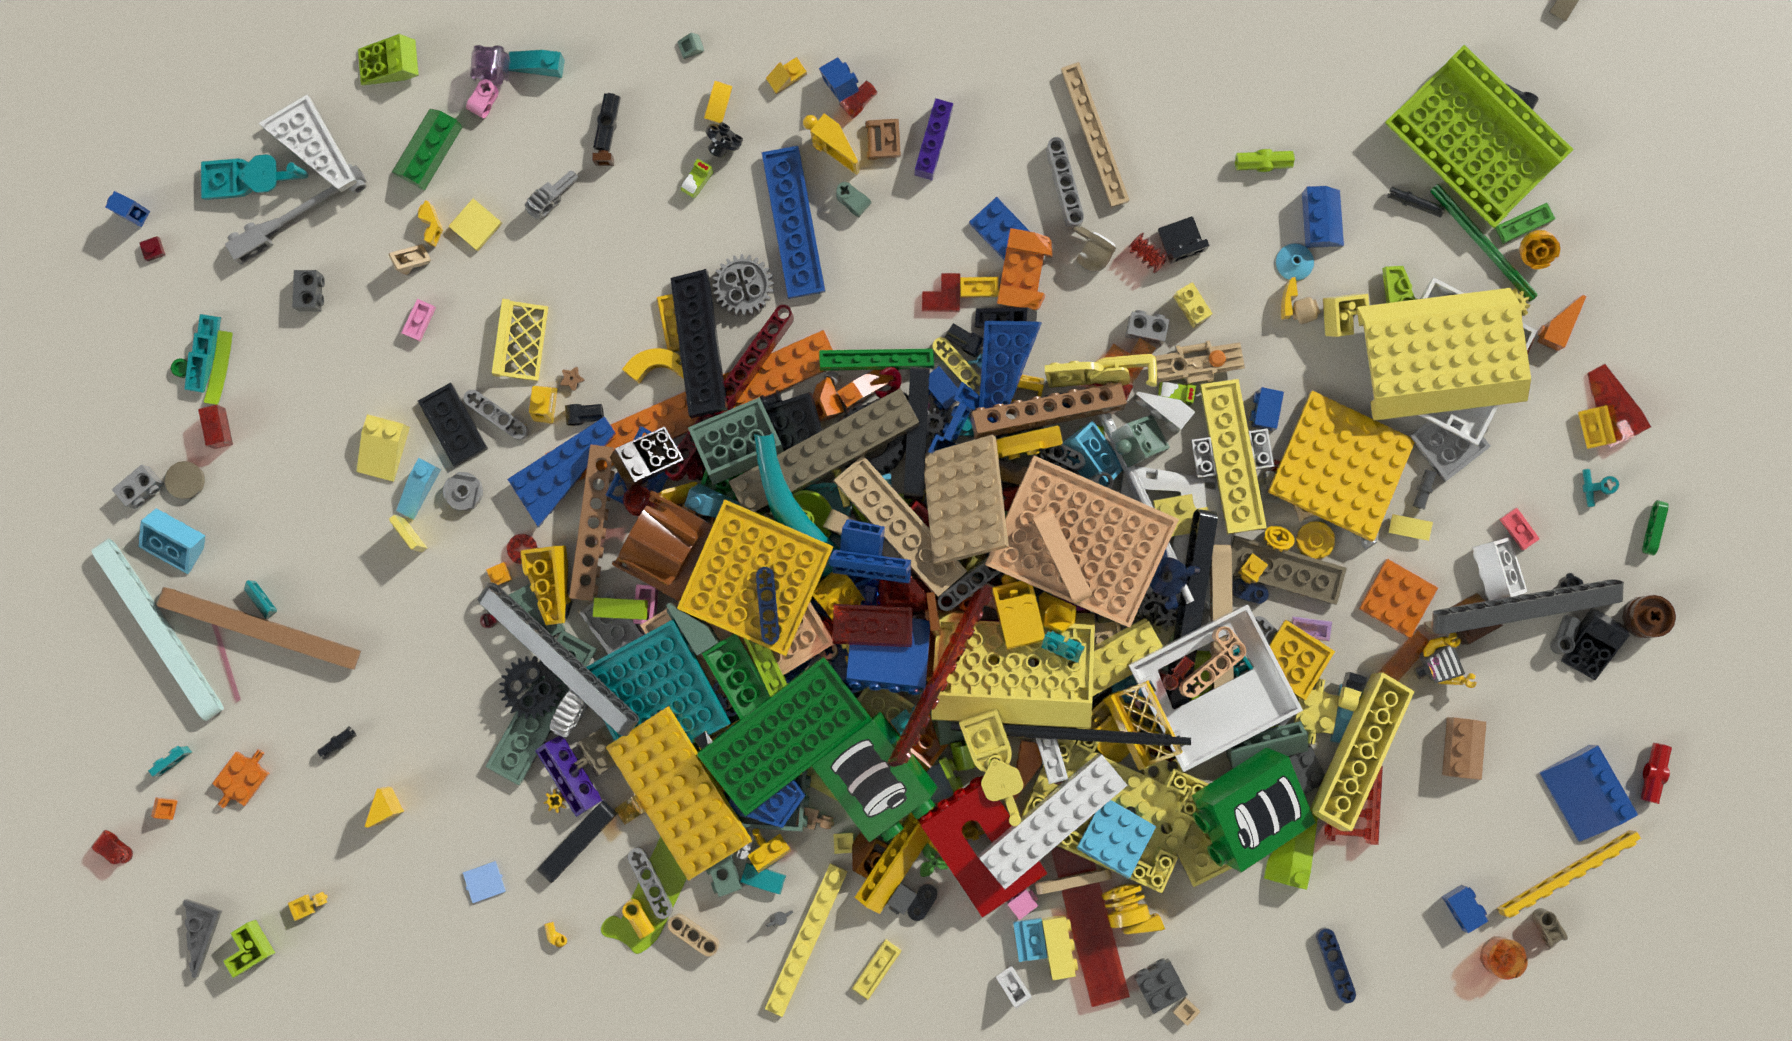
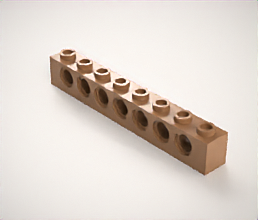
M1108 382L1100 387L1092 385L1084 390L1072 389L1064 394L1052 393L1044 398L1036 396L1028 401L1016 400L1008 405L996 404L988 409L980 407L972 411L970 421L976 440L990 435L997 436L1123 411L1127 402L1121 382ZM1099 396L1106 397L1107 401L1101 400ZM1081 399L1087 400L1089 404H1083ZM1062 403L1069 404L1071 408H1065ZM1043 407H1050L1052 412L1045 411ZM1030 410L1034 415H1027L1025 411ZM1012 414L1015 419H1009L1006 415ZM987 418H994L996 423L989 422Z
M590 444L569 596L572 599L593 601V596L597 597L599 585H595L596 577L600 578L601 566H598V558L602 559L604 547H600L601 539L605 540L606 528H603L604 520L608 521L609 509H605L606 501L610 502L611 500L605 494L608 491L609 482H612L614 478V471H611V464L613 462L610 459L614 450L613 447ZM598 460L606 461L607 468L604 471L596 469V462ZM596 479L603 480V489L596 490L593 487V482ZM598 498L602 501L599 509L591 507L590 502L592 499ZM592 517L599 520V525L596 528H591L588 525V520ZM587 537H594L597 541L596 545L588 547L585 544ZM585 556L593 557L594 563L591 566L583 564L582 560ZM589 575L591 582L588 585L581 584V576Z

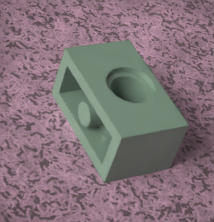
M732 854L706 870L707 874H711L713 882H711L714 894L718 893L719 897L740 890L743 887ZM719 869L727 871L728 876L726 879L718 877Z

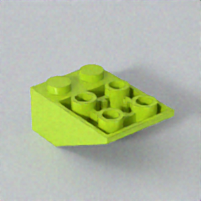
M397 34L358 49L361 85L405 81L419 76L415 39Z

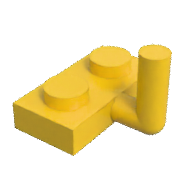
M758 828L752 830V834L760 847L747 856L758 873L791 852L781 834L766 842Z

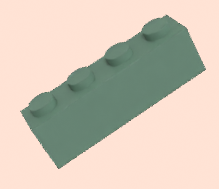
M1301 721L1266 729L1227 749V757L1233 769L1266 747L1287 756L1308 751L1307 732Z

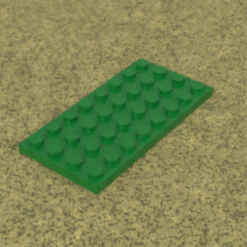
M823 656L698 751L697 756L746 816L871 721L872 718Z

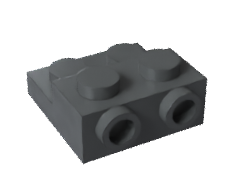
M1309 746L1306 752L1289 756L1304 794L1313 791L1312 789L1321 785L1325 773L1312 746Z
M1162 958L1154 962L1153 967L1139 970L1136 973L1137 976L1134 977L1153 1014L1188 995L1169 959L1165 960Z

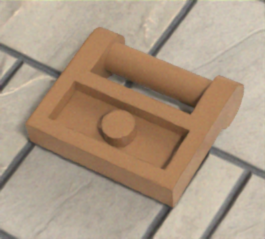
M899 119L865 121L869 151L867 152V159L876 160L901 157ZM875 128H880L882 151H876Z

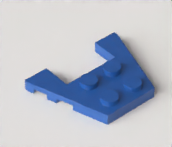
M793 779L746 816L731 798L728 802L734 812L740 816L750 817L783 828L805 797V793Z

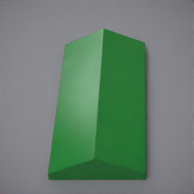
M736 634L731 635L701 653L740 719L770 697L760 673Z

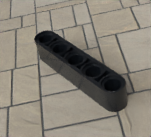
M605 800L601 801L541 864L537 871L550 883H553L618 813Z

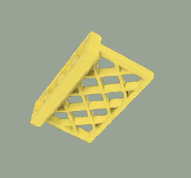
M502 298L492 367L493 376L539 381L548 306L515 302ZM514 306L522 307L526 313L517 319L513 314ZM535 310H543V318L536 322L531 313ZM529 316L534 324L525 330L520 321ZM515 324H518L524 332L514 338L510 329ZM537 326L541 331V336L533 340L528 332ZM526 334L531 343L522 348L517 340ZM515 342L521 350L514 356H511L508 352V346ZM535 345L538 349V355L531 359L525 350ZM524 353L529 361L520 367L514 358ZM510 361H513L519 368L513 373L505 372V365ZM532 363L536 368L535 376L526 375L522 369Z

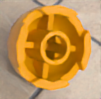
M1536 230L1528 233L1521 241L1519 247L1522 261L1532 269L1549 267L1550 263L1556 257H1559L1561 251L1559 241L1552 233L1545 230Z

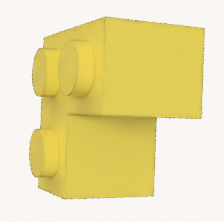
M1349 294L1323 298L1325 336L1340 337L1353 335V315H1357V307L1369 306L1368 294Z

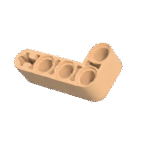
M1222 626L1214 629L1212 638L1221 650L1180 683L1179 691L1183 696L1196 697L1246 655V647L1229 627ZM1221 630L1227 633V638L1224 641H1221L1218 636ZM1234 645H1237L1240 649L1237 656H1233L1231 653ZM1218 658H1222L1225 663L1221 669L1216 666ZM1204 670L1209 673L1207 681H1203L1200 676ZM1187 684H1188V685H1193V684H1195V685L1191 688V689L1193 690V692H1186V690L1188 689V687L1186 686Z

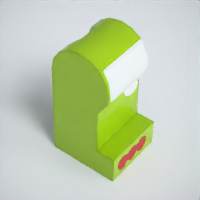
M698 158L681 186V191L692 198L698 196L714 173L711 166Z
M1160 382L1158 396L1181 400L1186 405H1191L1194 402L1196 386Z

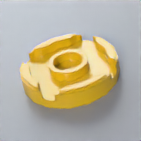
M1308 522L1297 532V548L1305 556L1322 559L1329 555L1335 546V534L1331 527L1323 522Z

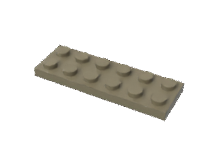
M1234 536L1231 545L1233 576L1241 577L1238 571L1253 553L1268 564L1258 578L1257 583L1337 605L1347 570L1346 567L1291 551L1283 550L1280 552L1277 548L1273 550V546Z

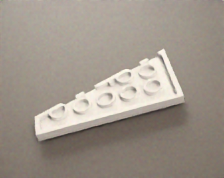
M308 95L259 123L266 131L340 192L358 183Z

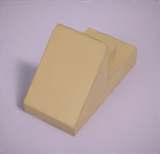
M423 244L388 254L395 269L405 275H408L412 268L429 264L431 261Z

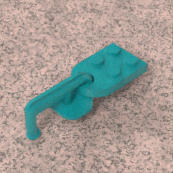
M268 154L256 155L249 162L239 158L202 161L201 198L204 200L244 197L252 191L256 193L270 192L275 188L277 181L306 179L309 177V174L293 162L287 164V171L276 172V160Z

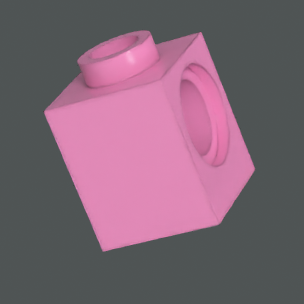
M1024 889L1008 900L1007 904L1017 918L1021 920L1038 906L1035 902L1038 898L1032 890L1027 891Z

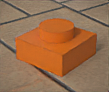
M155 797L151 817L173 820L177 800Z

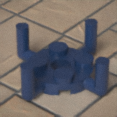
M1165 550L1151 580L1150 587L1156 594L1168 596L1169 601L1165 603L1166 609H1177L1176 595L1187 584L1188 576L1199 574L1200 568L1189 566L1186 569L1185 565L1179 560L1168 557L1167 550ZM1170 571L1173 575L1170 582H1166L1163 578L1164 573Z

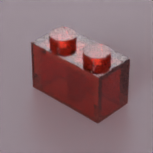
M213 405L198 409L205 445L213 449L233 445L226 408Z

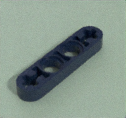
M762 567L756 573L761 637L765 643L775 644L779 639V625L774 574L770 568ZM763 570L771 574V577L767 578L768 584L772 583V588L763 587L760 589L759 585H764L763 578H759V574H762ZM764 590H769L773 594L772 599L768 602L761 599V593ZM772 610L775 615L772 621H765L763 619L764 611ZM776 623V627H772V632L776 633V637L773 638V641H769L768 638H765V634L768 633V627L763 628V624L770 625Z
M1320 928L1316 933V940L1336 995L1342 1002L1352 1003L1356 999V991L1336 935L1329 928ZM1324 932L1330 934L1328 941L1329 944H1334V946L1327 947V942L1321 939L1324 936ZM1332 950L1338 954L1335 961H1329L1327 957L1328 953ZM1338 969L1344 971V978L1341 980H1336L1334 977ZM1338 984H1344L1346 990L1351 991L1348 994L1349 998L1342 996L1344 989L1342 986L1338 987Z

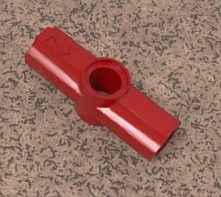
M1653 743L1649 762L1645 764L1642 773L1645 780L1641 800L1656 804L1660 803L1663 785L1667 783L1670 776L1668 763L1672 747Z

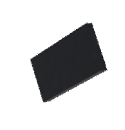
M451 382L418 400L421 409L454 467L488 449Z

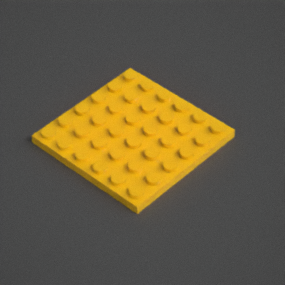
M1312 390L1309 393L1268 493L1373 542L1409 458L1414 441L1409 436L1376 420L1373 421L1372 418Z
M724 499L677 609L787 656L834 546ZM762 567L770 568L774 574L779 625V639L775 644H767L761 637L756 573ZM766 570L759 574V578H763L764 585H759L760 589L763 587L772 588V583L768 584L767 578L771 577V574H768ZM764 590L761 593L763 601L768 602L773 597L772 592L769 590ZM772 610L764 611L763 619L765 621H772L775 615ZM776 623L770 625L763 624V628L768 627V633L765 634V638L773 641L776 633L772 632V627H776Z

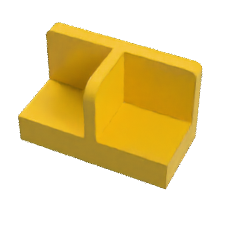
M1046 592L1039 595V613L1042 625L1059 633H1064L1075 623L1076 606Z

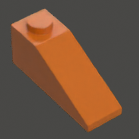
M1582 295L1549 322L1542 325L1537 334L1539 336L1537 342L1556 351L1565 348L1587 296Z
M873 370L838 390L837 395L847 410L852 409L855 405L860 404L875 394L874 390L879 391L886 387L889 381L893 380V376L879 374L882 370Z
M1021 740L1016 768L1020 772L1024 789L1042 765V758L1037 743ZM1020 793L1013 795V798L1016 800Z

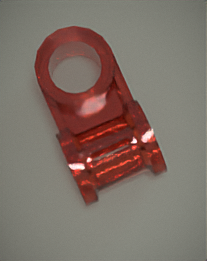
M103 830L91 846L96 853L103 856L111 864L127 863L133 857L132 849L108 830Z

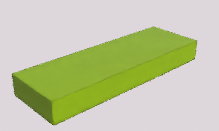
M594 598L593 617L647 620L648 600Z

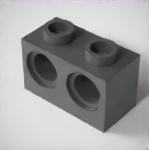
M294 270L292 304L294 309L297 311L321 312L324 305L322 287L325 286V278L323 274L317 270ZM313 278V282L307 285L308 279ZM312 296V301L306 304L307 298Z

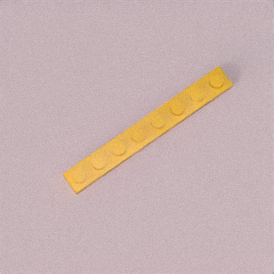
M1628 830L1497 907L1500 915L1509 918L1520 913L1519 910L1535 905L1536 900L1552 895L1553 890L1558 887L1563 888L1569 885L1570 880L1584 876L1590 868L1600 867L1603 864L1602 861L1607 858L1617 857L1620 854L1619 851L1624 848L1634 847L1637 844L1636 841L1641 839L1637 831Z

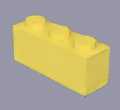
M1065 915L1041 918L1052 980L1076 977L1075 971L1078 970L1077 959H1073L1072 956L1075 946L1073 939H1069L1068 931H1072L1070 919H1066Z

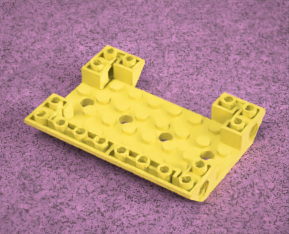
M954 607L949 611L938 608L941 635H936L932 720L961 722L997 709L1002 724L1091 729L1095 634L1094 614L1076 613L1075 623L1064 633H1059L1043 625L1044 634H1047L1048 631H1054L1065 636L1063 641L1065 643L1070 638L1085 646L1078 662L1079 667L1071 669L1068 667V662L1071 660L1041 648L1043 641L1007 650L1000 622L977 621L978 608H972L969 611H963L960 607ZM957 654L960 660L957 663H952L949 661V656ZM991 656H997L1000 661L997 665H991L988 659ZM1036 658L1039 661V665L1031 667L1028 664V660Z
M1057 739L1068 778L1098 754L1095 753L1099 742ZM1104 757L1127 784L1111 800L1124 808L1134 807L1136 815L1156 826L1129 879L1163 893L1177 862V852L1191 821H1195L1193 813L1198 809L1192 795L1209 784L1175 768L1163 784ZM1044 765L1035 781L1020 818L1061 785L1049 784ZM1093 815L1057 845L1110 869L1076 849ZM1163 823L1171 824L1172 828L1169 833L1161 832V825Z

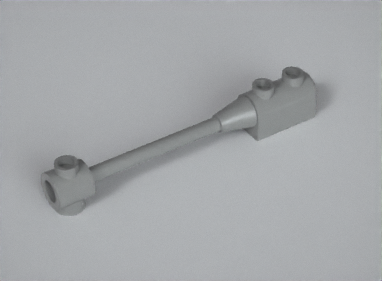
M348 164L358 182L348 189L352 190L353 193H359L367 187L365 184L367 180L357 165L352 166V164ZM331 186L280 218L256 225L253 222L244 226L245 232L240 235L238 232H234L227 237L229 241L225 245L236 262L239 264L245 263L273 246L270 237L283 224L337 193L339 190Z

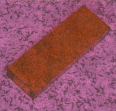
M1415 630L1412 637L1405 641L1378 673L1383 672L1399 681L1419 659L1420 653L1423 652L1429 640L1418 630Z

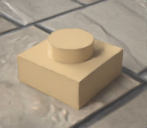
M1186 997L1172 1010L1187 1026L1201 1012Z

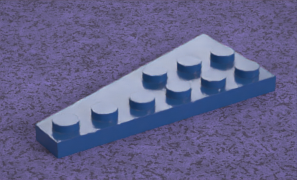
M985 321L979 408L984 407L988 409L996 404L1008 405L1011 403L1041 327V322ZM987 418L989 422L996 423L994 418Z
M606 417L601 418L507 479L537 527L540 528L544 523L543 521L553 512L556 505L567 495L587 469L590 444L606 446L616 434Z

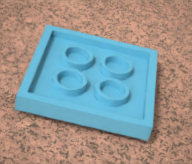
M1110 800L1093 815L1076 849L1129 879L1156 826Z

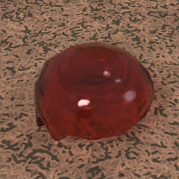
M639 485L631 490L627 489L624 493L623 503L631 515L640 516L647 505L653 508L654 503L649 501L651 495L646 487Z

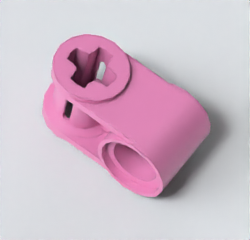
M481 80L472 96L468 99L466 109L483 119L486 118L498 97L497 87L490 80Z

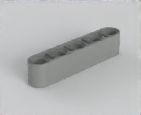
M1053 137L1048 142L1046 152L1066 226L1073 230L1075 226L1080 227L1082 225L1084 213L1065 143L1061 138ZM1058 145L1060 150L1054 151L1051 149V146ZM1063 163L1065 168L1059 169L1055 164ZM1062 180H1066L1069 182L1070 185L1068 187H1064L1061 185L1060 182ZM1072 198L1075 203L1069 205L1065 199ZM1077 216L1079 218V222H1072L1070 220V217Z

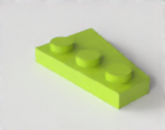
M1385 266L1382 268L1386 303L1417 300L1411 289L1413 286L1404 266Z

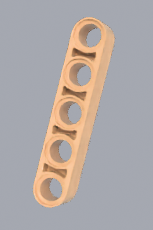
M1051 509L1032 517L1073 603L1077 604L1093 596Z

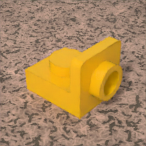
M1252 553L1238 573L1241 574L1240 578L1248 584H1254L1258 582V578L1268 564Z

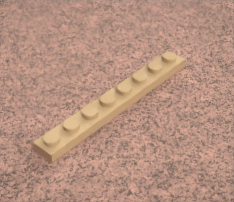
M1077 62L1062 67L1061 72L1110 207L1113 208L1128 203L1130 200L1080 63Z

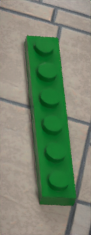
M933 349L819 350L820 371L883 370L887 367H894L898 370L910 369V367L934 368Z

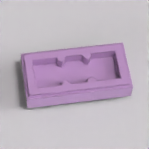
M1292 617V624L1317 640L1330 642L1331 621Z

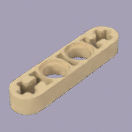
M1104 868L1035 884L1037 894H1045L1112 879L1110 869Z

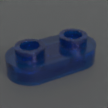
M871 579L870 582H866L864 593H867L865 601H861L860 612L872 613L879 587L878 580Z

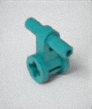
M1590 469L1582 470L1584 480L1582 487L1583 493L1586 494L1587 507L1596 506L1595 491L1611 495L1618 490L1619 481L1615 477L1607 476L1599 483H1592ZM1607 481L1615 485L1611 490L1608 487H1604Z

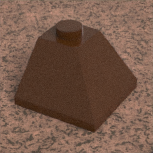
M860 831L852 844V871L867 879L889 844L879 837L869 842Z

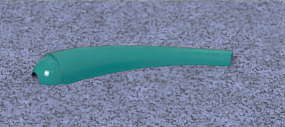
M774 433L766 436L754 435L761 481L774 520L834 546L831 554L834 550H840L808 518L794 499L784 479L777 458ZM829 559L821 575L823 579L833 572V566H829Z

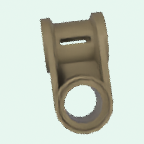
M1538 908L1533 912L1532 919L1548 948L1551 949L1559 941H1566L1568 939L1565 930L1554 913L1544 908ZM1547 914V920L1542 923V917Z

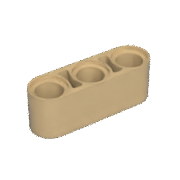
M675 914L669 920V931L703 955L713 956L720 947L719 940L685 915ZM673 920H681L682 928H675ZM689 931H697L699 938L696 940L691 939ZM706 942H713L715 949L713 951L707 950L705 947Z

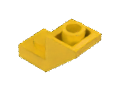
M425 200L418 209V218L430 225L424 232V241L436 247L443 229L434 206Z

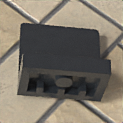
M1192 216L1158 228V233L1170 264L1206 252L1209 247L1208 240H1202Z

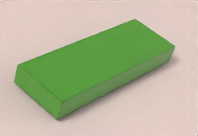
M1544 203L1497 225L1495 229L1504 244L1556 218L1548 203Z

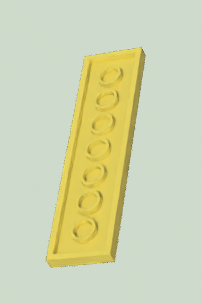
M1239 379L1201 384L1200 391L1208 434L1212 442L1217 472L1216 478L1227 535L1266 529Z

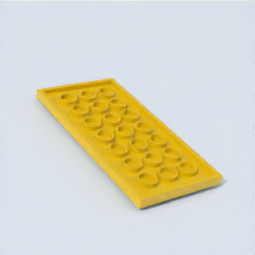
M669 706L635 727L628 736H622L606 746L609 754L688 881L752 842L751 837L708 768L697 756L695 747Z

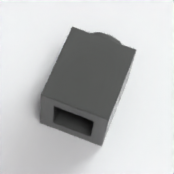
M901 882L887 902L890 905L889 909L897 915L899 913L904 915L917 893Z

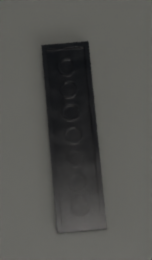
M707 269L672 277L670 280L689 417L692 419L728 410L709 273Z

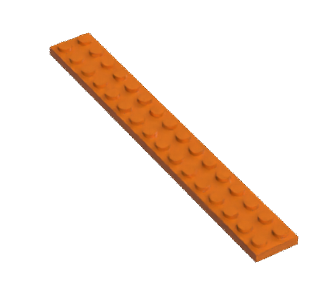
M822 330L772 352L734 407L757 399L761 395L773 394L776 390H779V392L825 372L820 371L819 350H833L825 331ZM756 360L748 363V365H753ZM730 372L723 374L724 381ZM745 374L738 375L736 380H743ZM728 390L726 396H731L734 390ZM682 392L611 424L616 434L606 447H613L615 449L633 441L640 426L651 432L665 427L672 440L688 433V427L693 426L698 417L692 419L689 417L686 392ZM598 460L596 462L597 470L603 471L607 468L606 461ZM587 469L583 472L582 476L579 478L578 481H581L586 478Z

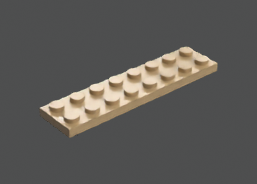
M861 456L834 479L833 482L871 524L885 526L884 539L902 559L911 560V569L932 592H935L937 598L967 572L958 560L941 565L933 563L930 529L864 456Z

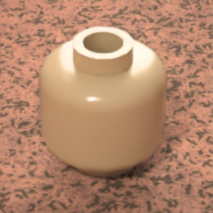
M1306 297L1293 303V319H1298L1300 324H1305L1318 318L1320 310L1316 299L1313 300L1311 297Z

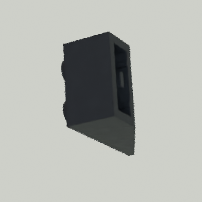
M1591 608L1579 626L1574 640L1575 648L1570 653H1564L1561 662L1596 680L1630 636L1629 631L1625 625Z

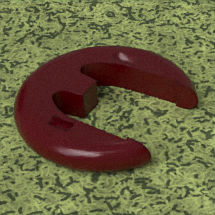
M887 367L879 373L881 375H891L893 380H890L888 383L891 386L888 391L874 390L878 398L881 399L900 389L902 377L898 369Z

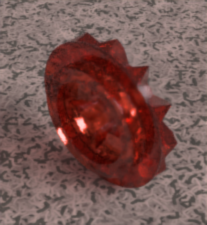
M518 534L509 540L507 554L513 562L522 564L521 552L515 551L521 548L522 543L530 549L538 548L535 539L530 535Z

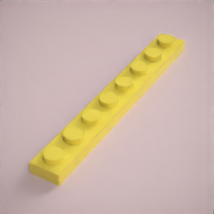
M832 863L829 864L767 1002L766 1010L783 1017L846 877L847 870Z

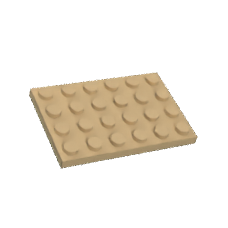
M990 435L940 449L933 453H926L924 475L933 563L941 565L1009 547L996 437Z

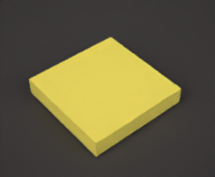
M473 198L448 227L475 250L479 251L503 223Z
M397 515L389 518L390 523L411 550L424 552L428 549L405 518Z

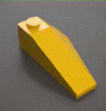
M566 545L520 550L522 569L531 583V591L536 595L537 605L545 625L565 623L568 575Z

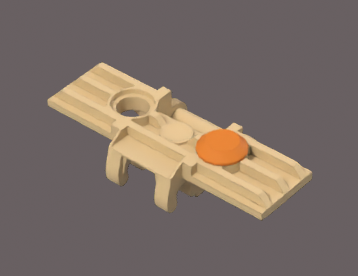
M1210 340L1205 341V343L1180 347V345L1175 346L1176 353L1155 356L1157 364L1156 383L1186 378L1185 385H1193L1194 382L1199 381L1212 383L1215 373L1245 369L1240 342L1214 347L1211 346ZM1206 350L1205 356L1185 359L1183 355ZM1175 361L1182 365L1181 371L1174 368Z

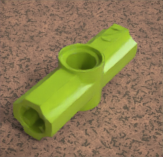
M1261 149L1256 152L1236 153L1235 155L1236 170L1269 172L1274 169L1293 168L1295 161L1293 151L1273 152L1271 149Z

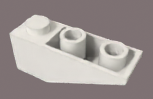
M1137 392L1134 396L1135 402L1142 408L1147 407L1154 418L1162 419L1166 423L1165 426L1173 432L1175 430L1179 432L1195 413L1181 400Z

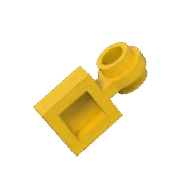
M320 892L312 896V901L309 894L288 902L294 921L315 913L314 904L316 907L328 903L327 894L325 895L324 892Z

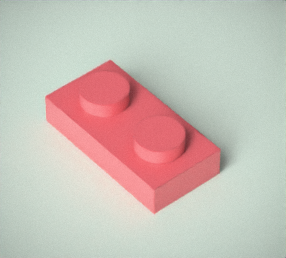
M1514 508L1499 519L1521 550L1527 549L1540 539L1518 508Z

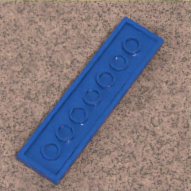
M799 146L761 152L788 299L825 293Z

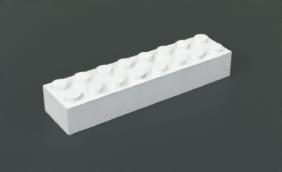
M1098 753L1024 815L1018 826H1011L978 854V857L1003 888L1006 889L1122 791L1127 784L1104 756Z

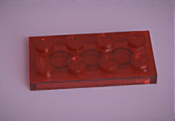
M834 604L832 644L912 647V608Z

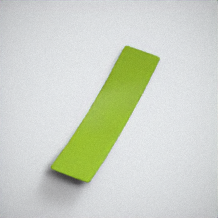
M218 330L213 367L204 403L219 404L228 369L232 332Z

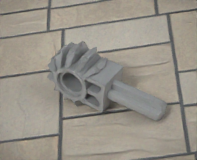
M569 171L553 186L547 182L539 189H536L527 198L525 203V209L528 211V214L535 219L545 217L561 202L560 194L578 179L576 173Z

